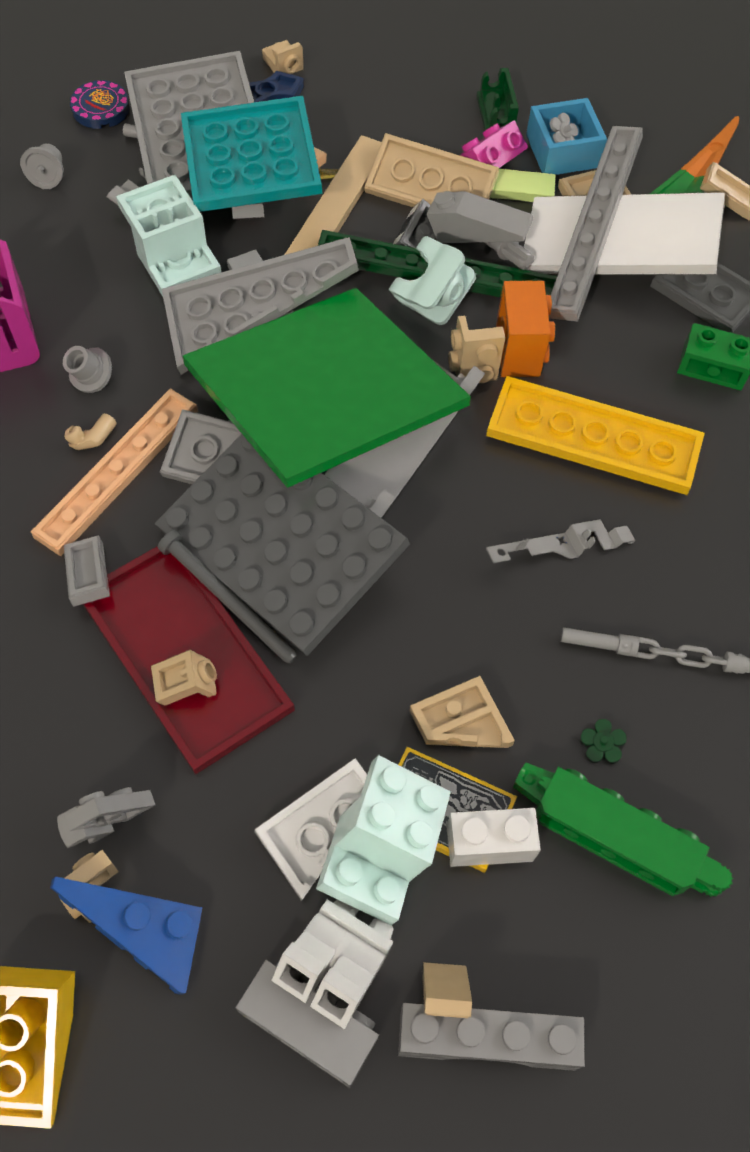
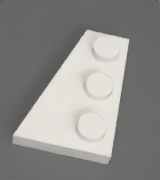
M356 758L257 827L254 831L301 901L322 872L340 816L361 796L367 774Z

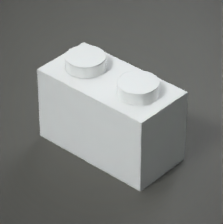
M535 808L455 812L450 814L447 823L450 867L533 862L541 851Z

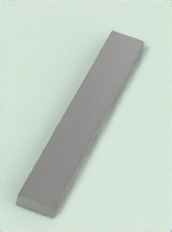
M612 126L551 292L552 308L549 315L550 319L576 322L579 320L643 138V128Z

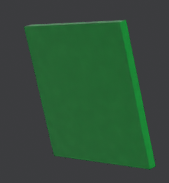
M357 288L183 355L186 368L287 488L470 406L471 396Z

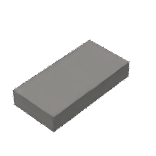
M100 536L64 545L68 595L73 607L109 597L104 546Z

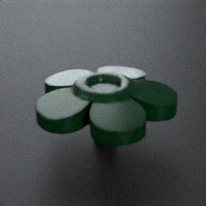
M599 719L595 724L596 732L593 729L587 728L581 734L582 743L591 746L587 749V758L594 763H598L602 760L604 753L609 763H616L622 757V752L618 747L626 743V733L622 729H615L611 732V722L607 719Z

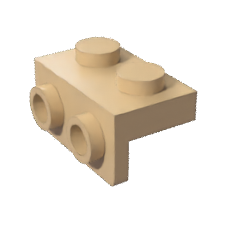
M458 316L456 329L451 330L453 351L448 353L450 371H455L456 377L460 373L467 376L473 366L485 373L479 383L497 380L505 342L503 327L469 330L466 317Z

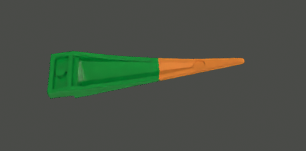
M739 116L734 117L694 158L650 194L704 193L700 187L706 170L713 162L719 164L739 124Z

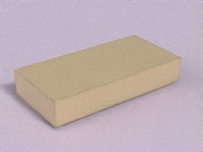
M713 162L706 170L700 189L706 193H725L724 205L749 221L750 185Z
M423 962L422 981L425 1014L456 1018L471 1017L472 997L467 967Z

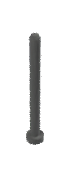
M177 530L168 532L160 540L157 548L164 555L171 553L284 662L292 663L296 659L295 650L181 543L183 536Z

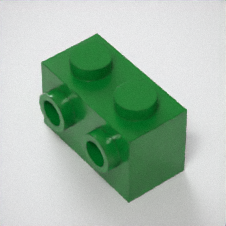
M693 323L684 344L677 373L742 391L750 375V338Z

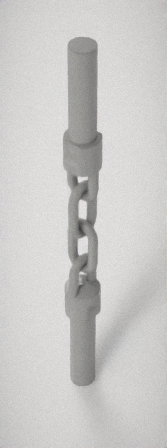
M562 628L561 642L613 650L616 651V654L644 659H653L658 655L675 657L682 665L706 668L713 663L722 665L723 672H735L736 674L750 673V658L742 654L726 651L724 657L713 656L712 652L704 647L682 645L676 650L660 647L656 640L624 634L613 636ZM639 643L653 645L649 647V651L652 653L638 652ZM684 651L706 654L702 656V660L705 662L683 659L687 656Z

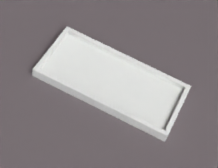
M725 193L622 195L595 274H716ZM587 196L534 198L531 212L533 221L524 244V248L534 256V262L526 270L543 274L559 273Z

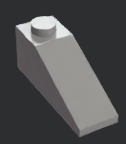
M466 191L437 193L427 212V217L435 237L440 243L524 241L533 221V216L530 213Z

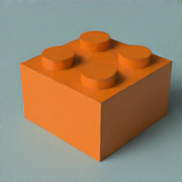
M504 281L496 321V327H503L505 334L500 363L501 377H540L543 363L549 362V342H554L555 323L554 321H549L552 299L551 295H546L544 281Z

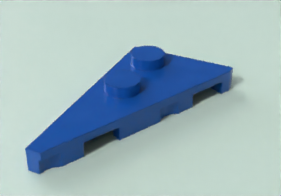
M60 877L52 879L50 888L59 895V898L72 909H77L96 925L95 928L120 949L127 950L133 955L135 961L143 968L150 969L170 986L169 989L174 993H186L202 907Z

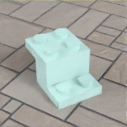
M176 175L116 196L118 206L132 228L137 255L161 294L163 288L221 273V266L206 243L203 216L196 205L193 204L192 199Z
M378 755L371 762L361 796L340 816L316 889L389 925H393L399 920L409 882L433 862L451 791Z

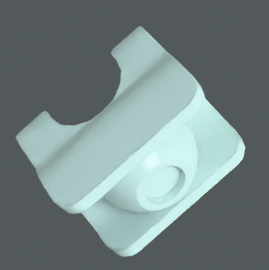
M424 236L416 249L428 263L425 273L416 280L409 281L400 277L396 278L389 291L403 305L418 312L435 324L443 325L448 322L476 280V273L471 267L464 264L465 256L460 250Z

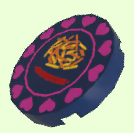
M107 80L91 81L75 89L70 97V108L75 120L83 126L93 129L102 128L101 125L109 124V127L115 126L123 121L129 113L128 94L123 87L115 82Z

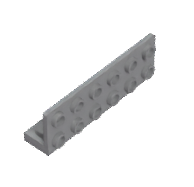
M436 363L469 395L485 375L484 372L473 366L467 376L460 373L456 377ZM458 411L329 469L325 476L382 518Z

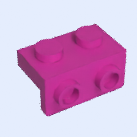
M514 120L501 128L496 123L482 132L485 138L479 141L476 137L462 146L464 152L459 156L500 168L526 150L528 145Z

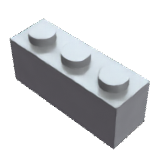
M265 960L237 1004V1011L350 1088L378 1040L379 1034L372 1030L375 1022L356 1010L346 1028L343 1029L310 1007L319 985L307 1002L304 1003L271 981L279 961L275 966ZM291 967L289 969L291 977L299 982L298 979L301 974ZM328 992L327 998L335 1006L338 998L331 992Z

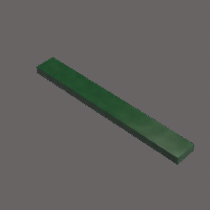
M322 230L318 242L319 246L350 237L359 270L416 280L425 273L428 267V263L421 256L420 252L412 247ZM465 258L464 262L465 265L471 267L476 273V280L468 291L500 298L504 281H544L546 295H551L557 276L468 258Z

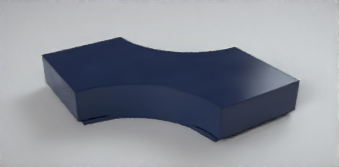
M275 71L272 76L265 80L249 82L254 102L299 96L304 88V78Z

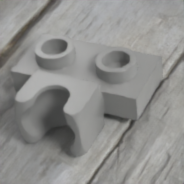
M131 787L115 791L108 796H105L103 791L95 792L79 800L80 806H75L57 817L58 829L67 848L73 847L85 840H88L89 844L94 843L114 832L112 824L130 820L155 806V802L150 790L133 792Z

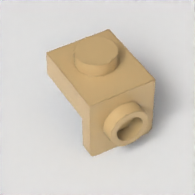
M101 850L96 855L89 853L79 859L72 868L74 871L66 876L65 879L101 886L119 871L105 852ZM61 900L63 905L66 907V909L74 919L82 915L89 923H91V921L88 918H86L83 914H81L77 909L70 908Z

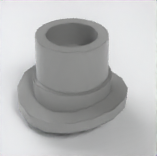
M51 144L31 147L25 150L20 158V166L26 178L33 185L41 189H52L63 178L62 155Z
M73 346L67 350L63 357V367L69 373L70 382L78 390L84 393H95L107 385L111 377L112 364L109 355L104 350L98 347L85 349L82 346Z

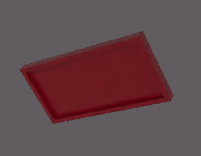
M156 546L109 573L107 577L110 596L83 604L195 775L295 711L294 704L218 598L171 553L164 555ZM189 650L198 653L213 663L217 673L215 681L216 695L207 697L203 694L195 693L168 705L156 702L151 670L152 665Z

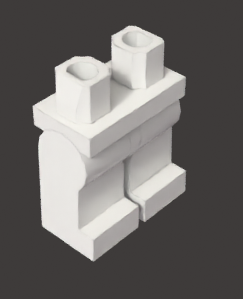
M327 899L295 943L292 942L284 951L271 981L306 1003L322 980L310 1007L345 1029L393 944V941L390 940L393 926L379 919H373L368 926L356 918L358 909L338 899L334 903ZM294 967L309 977L308 983L295 981L291 977L289 969ZM330 991L349 1004L348 1007L343 1009L333 1006L327 998V993Z

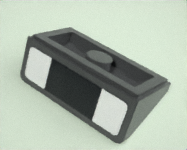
M422 199L411 209L393 244L416 248L424 236L436 239L427 217V212L431 206L428 202Z

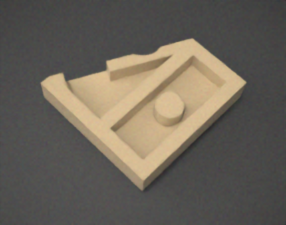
M481 676L410 705V713L426 745L509 748L514 744L515 740Z

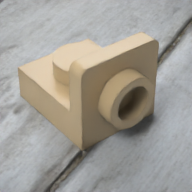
M285 40L262 49L263 60L274 73L275 71L293 74L303 70V47L299 42L290 45Z
M192 650L151 666L156 702L162 705H168L195 693H200L207 697L217 694L215 686L217 673L213 663Z

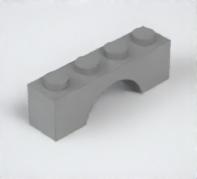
M403 1003L400 1014L398 1056L438 1060H490L522 1064L536 1068L575 1071L585 1067L584 1017L472 1008L471 1017L456 1018L427 1015L424 1011V1004Z

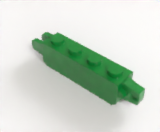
M526 762L521 768L513 788L537 805L536 818L539 824L671 896L684 893L691 887L700 893L704 892L706 896L716 897L733 884L732 880L734 878L731 876L730 869H727L726 866H721V863L706 856L710 847L699 842V837L691 831L682 828L675 829L662 822V818L655 812L645 808H635L624 802L623 796L616 791L608 788L600 789L587 782V778L576 770H564L558 766L555 773Z

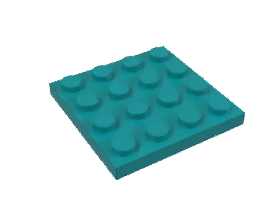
M303 96L181 113L193 204L196 205L200 212L322 194V183Z

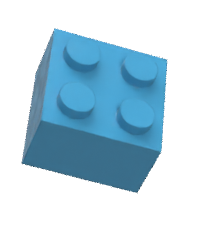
M588 98L531 106L526 136L542 173L557 175L598 167L607 137ZM561 113H566L570 118V123H574L578 128V135L574 137L575 140L556 143L553 139V134L556 132H553L550 128L551 119L558 117Z

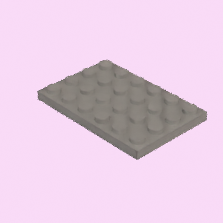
M240 51L124 72L147 185L176 175L190 198L193 199L181 113L254 103Z

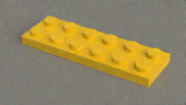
M506 376L486 436L687 495L691 489L705 433Z

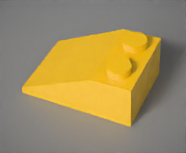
M0 966V1125L51 1128L54 1125L73 1019L75 971Z

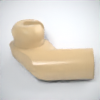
M104 413L91 429L82 431L80 426H71L65 431L64 437L69 442V446L76 450L98 447L102 445L117 425V422L113 417Z

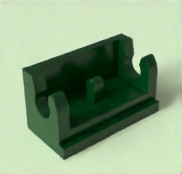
M500 68L498 80L495 83L488 82L490 80L489 74L485 72L481 79L480 91H477V100L484 130L496 123L501 128L514 120L517 122L519 107L509 68Z

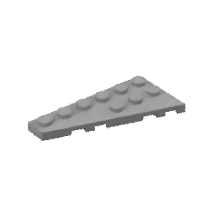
M350 237L163 288L162 294L177 369L182 375L188 371L184 365L183 355L277 319L359 271Z

